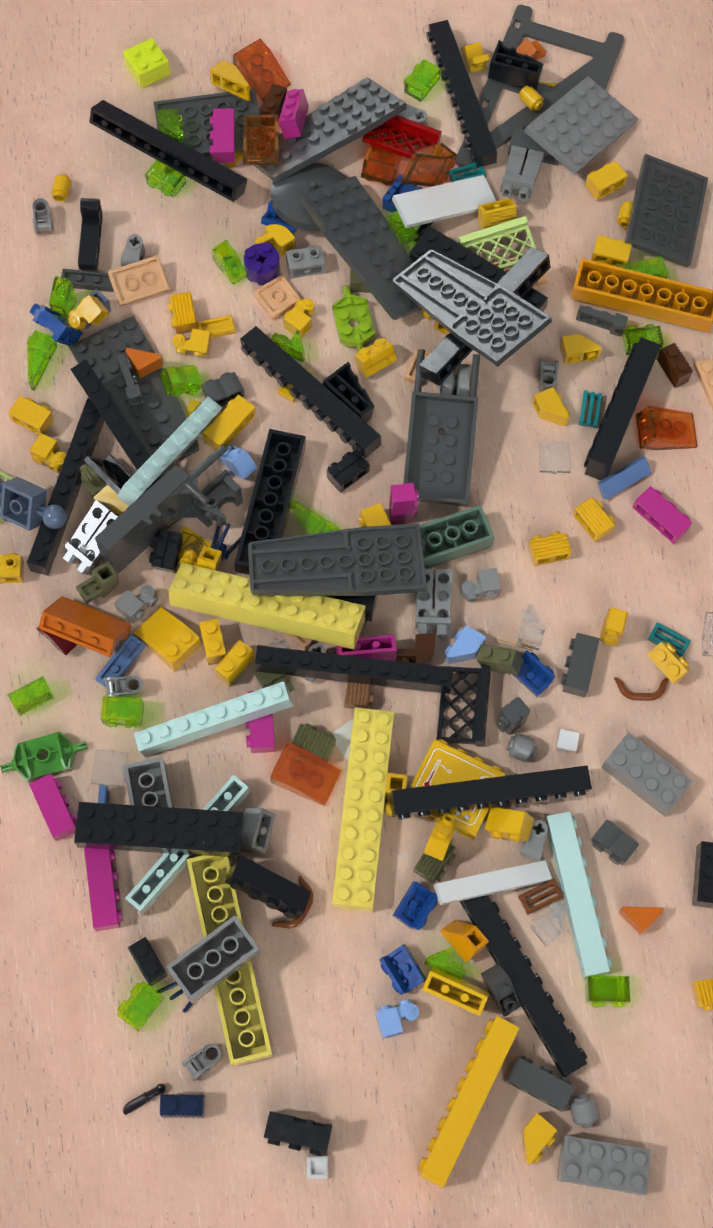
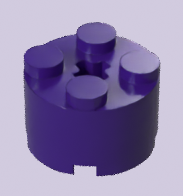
M270 243L255 244L245 250L244 269L247 279L252 283L255 282L263 286L277 278L280 272L279 254Z

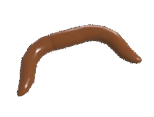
M617 677L614 678L621 694L630 700L650 701L660 698L665 693L669 680L664 678L658 690L654 693H632L626 689L623 681Z
M302 876L298 877L300 886L311 892L304 913L291 921L274 922L272 927L294 928L302 923L313 903L314 895L312 888L304 881Z

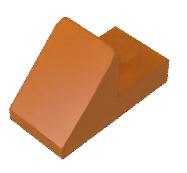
M528 38L516 48L517 53L523 56L526 54L535 60L545 57L547 53L538 40L530 42Z

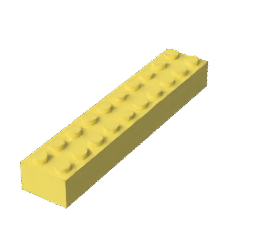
M181 563L168 590L171 606L353 650L365 622L364 605L326 596L252 595L250 591V578L186 563Z
M356 707L354 709L332 908L364 912L373 911L394 716L392 711Z
M202 855L186 859L203 938L234 915L243 925L236 890L225 883L230 870L229 858ZM251 960L214 988L230 1065L232 1067L273 1057Z

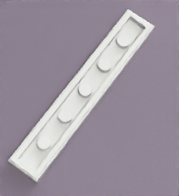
M546 860L436 883L434 888L440 905L548 882L552 880Z

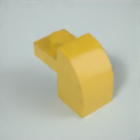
M481 42L461 47L463 60L469 73L487 69L485 62L490 60L489 54H483Z
M278 224L266 226L265 235H260L254 241V244L270 243L281 256L285 255L286 251L296 248V240L293 234L286 227Z

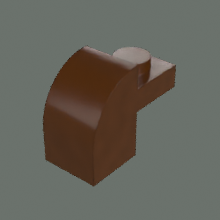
M416 634L415 649H397L396 661L429 665L435 651V634Z

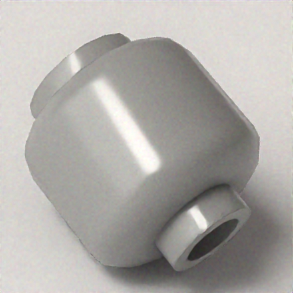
M518 733L515 736H511L507 745V751H509L510 757L527 762L530 757L534 758L537 747L534 746L535 740L533 738Z
M590 1094L575 1096L574 1100L570 1103L573 1122L577 1125H582V1128L593 1127L594 1122L600 1118L596 1099L590 1097Z

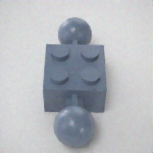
M19 477L6 482L0 479L1 518L29 531L40 526L42 520L47 527L58 529L66 523L67 513L59 505L46 507V489Z

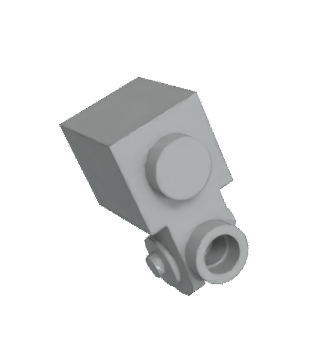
M497 568L479 570L476 576L477 584L475 585L472 581H465L461 588V595L468 602L478 601L480 597L486 599L496 598L500 595L501 591Z
M144 585L140 588L141 596L136 597L127 589L114 602L116 610L132 624L136 620H141L145 615L146 609L149 606H155L159 600L155 595L154 588L150 585Z

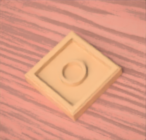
M283 275L253 291V296L272 320L293 309L295 303L300 299V296Z

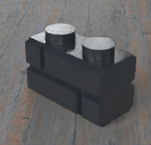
M349 451L343 455L341 461L338 463L333 462L328 466L327 478L341 493L370 471V465L361 454L357 455L354 451L352 453Z
M160 529L159 534H155L153 544L156 545L155 551L151 552L149 557V563H151L153 569L171 573L176 572L184 538L181 533Z
M146 937L128 947L149 986L168 976Z

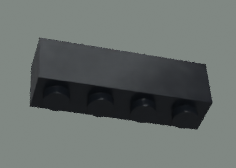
M239 855L232 862L225 879V883L229 884L232 889L248 894L251 899L259 900L265 903L268 908L276 909L291 919H297L304 913L311 895L310 891L242 855Z

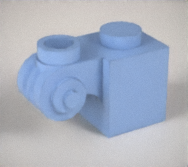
M411 999L399 1002L400 1006L392 1008L391 1005L382 1006L379 1008V1012H376L382 1039L403 1033L401 1025L403 1017L409 1022L417 1019L419 1009L411 1002Z

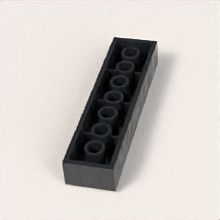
M428 226L409 252V258L414 263L429 250H434L496 284L507 273L431 226ZM533 288L522 297V299L541 311H544L547 307L548 297Z
M640 337L638 343L634 342L624 370L618 380L617 387H615L606 413L602 418L598 432L584 463V467H586L585 475L598 480H603L608 476L661 344Z
M269 429L234 562L235 572L249 575L248 544L250 542L283 538L306 448V436Z
M79 802L74 843L78 848L237 858L242 852L243 812Z

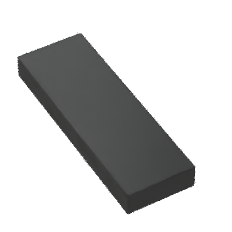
M62 269L61 287L114 292L108 273Z

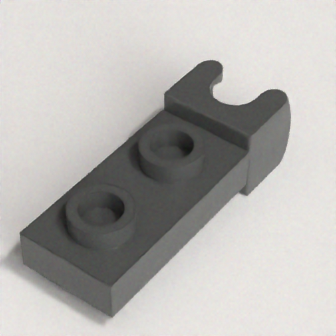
M580 305L576 320L610 330V334L621 337L628 317L618 313L612 315L606 311H599L590 306Z
M124 353L117 355L118 364L126 384L124 389L130 407L144 403L135 375L130 373V370H133L130 360L125 359Z

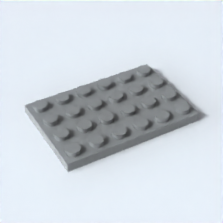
M587 76L526 126L524 132L570 172L576 175L635 125L638 118Z

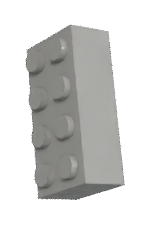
M629 732L601 767L664 817L693 782Z
M163 757L123 765L130 805L173 808Z
M234 915L168 964L166 968L189 1001L194 1004L261 952Z
M565 1135L561 1139L557 1181L636 1195H647L651 1150Z

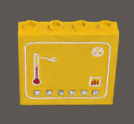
M434 739L410 788L505 776L506 773L497 766L492 765L491 767L485 764V761L479 757L473 758L468 756L467 752L460 748L454 749L450 747L444 740ZM477 806L469 807L470 810L465 812H458L457 809L450 810L448 814L453 815L456 821L455 832L474 841L489 808L478 810ZM430 812V816L426 818L437 822L445 814L438 815V812Z

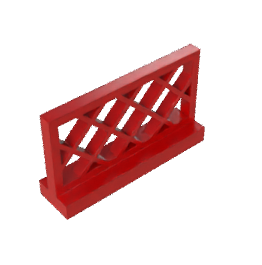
M396 115L378 126L381 129L377 130L375 128L365 134L362 142L426 165L435 148L437 149L440 144L442 131ZM384 133H387V134H388L387 137H383V138H382V136L380 135V134H384ZM376 135L378 139H372L369 136ZM403 139L404 142L398 143L396 140ZM392 141L393 145H388L385 142ZM418 144H419V146L421 147V148L414 149V148H413V145H418ZM403 147H408L409 150H408V151H405V150H402L401 148H403ZM424 152L425 158H424V157H421V156H419V155H417V154Z

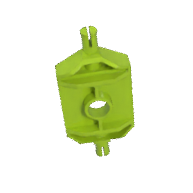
M346 285L342 287L344 297L332 305L340 343L346 347H355L359 352L361 348H364V345L370 343L375 338L376 332L374 331L370 316L368 299L352 295L350 286ZM356 321L359 325L352 327L349 323Z

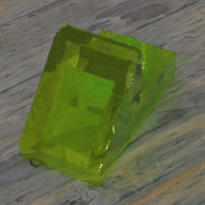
M299 330L296 331L291 340L283 334L279 335L276 332L273 334L271 339L291 357L304 362L305 352Z
M454 946L427 956L424 964L430 967H436L460 979H463L466 973L462 964L456 961L448 962Z

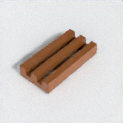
M555 879L518 896L527 915L564 897ZM553 885V889L526 902L525 898ZM557 892V896L529 908V905Z

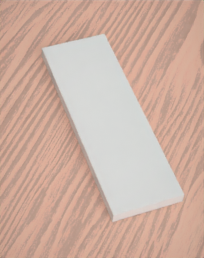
M484 175L401 193L392 197L405 228L478 212V205L496 201Z

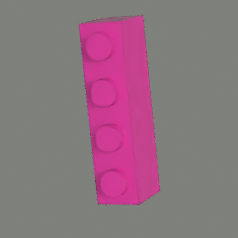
M84 848L93 929L97 932L120 928L123 914L122 909H118L117 903L121 901L119 889L115 887V881H118L117 869H113V861H116L115 850Z

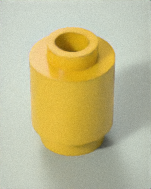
M525 86L520 91V100L531 111L541 109L544 98L533 87Z
M60 174L55 176L51 191L52 198L55 201L65 202L69 197L72 181L67 175Z
M625 201L620 206L617 217V224L625 229L628 227L632 201Z

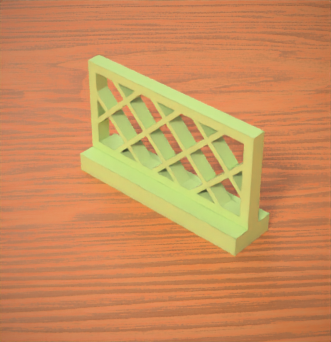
M526 216L460 236L458 241L459 244L467 249L474 248L478 250L477 255L480 252L489 255L487 261H490L491 257L499 260L500 263L497 267L502 270L512 267L520 260L519 257L523 256L521 253L524 247L536 249ZM526 232L527 238L525 242L516 238L518 233ZM501 238L511 239L508 247L499 243ZM514 241L523 245L519 252L510 248ZM489 242L495 245L492 252L483 249L485 243ZM497 246L506 250L503 257L493 254ZM508 252L517 255L514 261L510 262L505 259Z

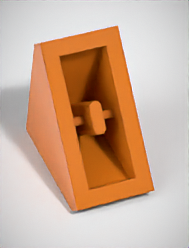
M126 348L125 350L127 360H130L131 366L140 379L163 367L161 354Z
M622 906L619 909V914L640 935L664 912L663 908Z

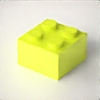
M153 38L123 51L125 66L141 89L170 75L169 61Z

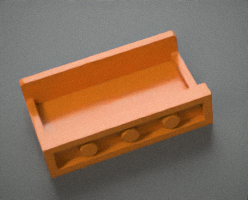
M61 596L42 612L39 629L110 657L113 654L115 644L119 640L125 641L128 638L132 624Z

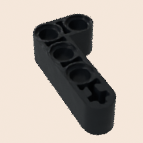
M81 198L82 225L78 267L79 270H98L103 220L100 199Z

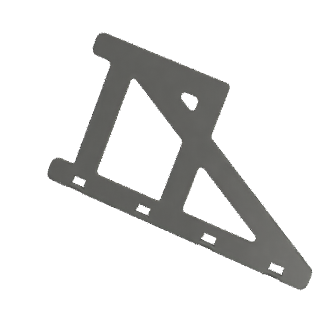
M518 5L504 37V46L509 49L512 47L516 49L520 45L522 38L528 37L591 56L593 59L556 86L539 83L537 92L544 98L543 106L538 111H531L526 106L491 131L490 134L496 149L511 139L514 128L525 129L526 126L587 76L606 90L621 50L624 36L619 33L610 32L604 43L532 22L530 21L532 8ZM515 22L521 23L519 28L514 27ZM488 78L479 100L480 107L484 101L489 103L487 108L481 107L487 126L501 91L508 90L519 94L523 87ZM464 137L455 161L459 167L475 163L471 161L470 149L465 148L466 137Z

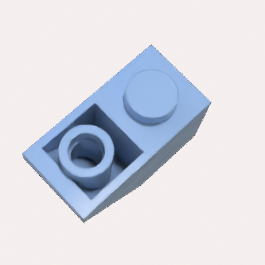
M232 445L226 446L227 451L218 458L236 477L241 479L247 478L258 469L246 450Z
M466 625L464 630L460 629L456 634L454 645L450 644L444 653L446 655L445 662L450 664L475 659L480 645L485 644L486 637Z

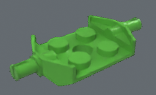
M56 732L18 743L14 751L13 760H11L12 762L0 765L1 771L4 773L17 770L29 783L30 780L67 769L71 771L75 753L88 749L86 741L74 744L61 732ZM41 751L48 752V757L44 760L38 759V754Z

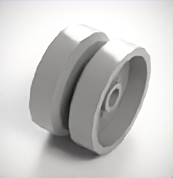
M459 364L457 375H454L453 371L440 385L441 394L453 395V392H455V395L468 396L469 364Z

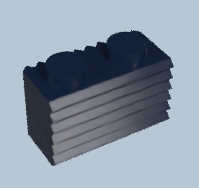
M161 1094L160 1115L163 1118L188 1117L190 1119L191 1117H201L203 1119L205 1117V1096Z

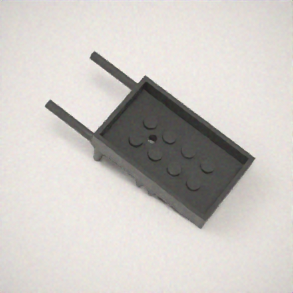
M418 349L403 484L414 483V489H418L419 502L468 506L479 398L476 396L480 355L473 354L469 396L421 392L422 375L419 367L421 361L425 358V350ZM443 430L445 434L440 435L438 431Z
M221 445L189 475L179 466L175 465L95 537L103 563L109 561L117 574H119L149 546L155 549L156 545L153 544L154 536L159 534L160 529L167 530L182 518H198L209 528L213 523L203 517L201 505L202 503L204 505L208 503L209 499L206 496L223 482V478L230 475V473L225 469L201 492L198 490V476L227 451L226 447Z

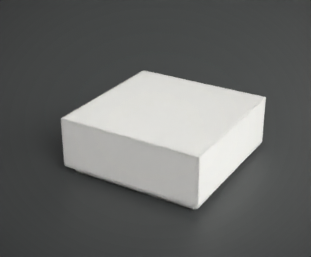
M560 729L556 749L576 753L580 733Z
M307 1156V1179H328V1156Z

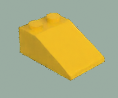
M162 607L134 632V635L144 642L172 671H176L202 646L200 638L187 625Z

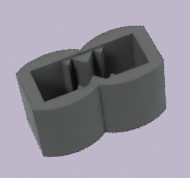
M235 372L224 373L219 379H210L202 385V393L205 398L209 396L221 407L226 405L231 399H235L238 394L241 397L245 396L244 388Z
M608 819L591 839L593 847L599 852H606L609 855L608 858L616 865H624L639 846L637 841Z

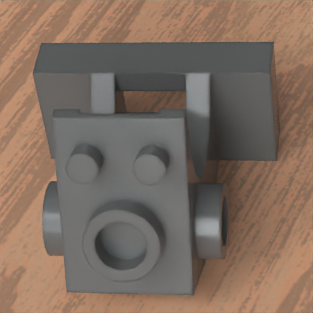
M227 475L223 478V484L206 496L209 501L205 505L202 503L201 511L203 517L207 520L216 521L218 526H221V524L226 526V517L221 513L220 508L230 502L234 503L237 507L243 503L241 487L230 475Z

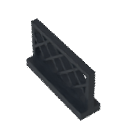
M108 455L106 459L87 456L84 460L117 494L133 476L113 455Z
M451 667L454 668L453 672L460 676L452 683L451 688L458 696L449 702L445 697L446 693H441L436 740L441 739L447 743L476 744L478 747H484L491 678L490 667ZM470 673L478 674L477 680L470 684L465 677ZM461 680L469 686L462 693L454 687ZM472 690L476 694V698L469 703L463 696ZM461 698L467 706L458 712L453 704ZM451 707L456 715L447 720L444 717V711ZM470 708L474 712V717L467 722L462 714ZM460 717L465 724L456 730L451 723ZM448 725L455 732L450 737H441L442 730ZM469 727L472 731V739L463 738L459 733Z

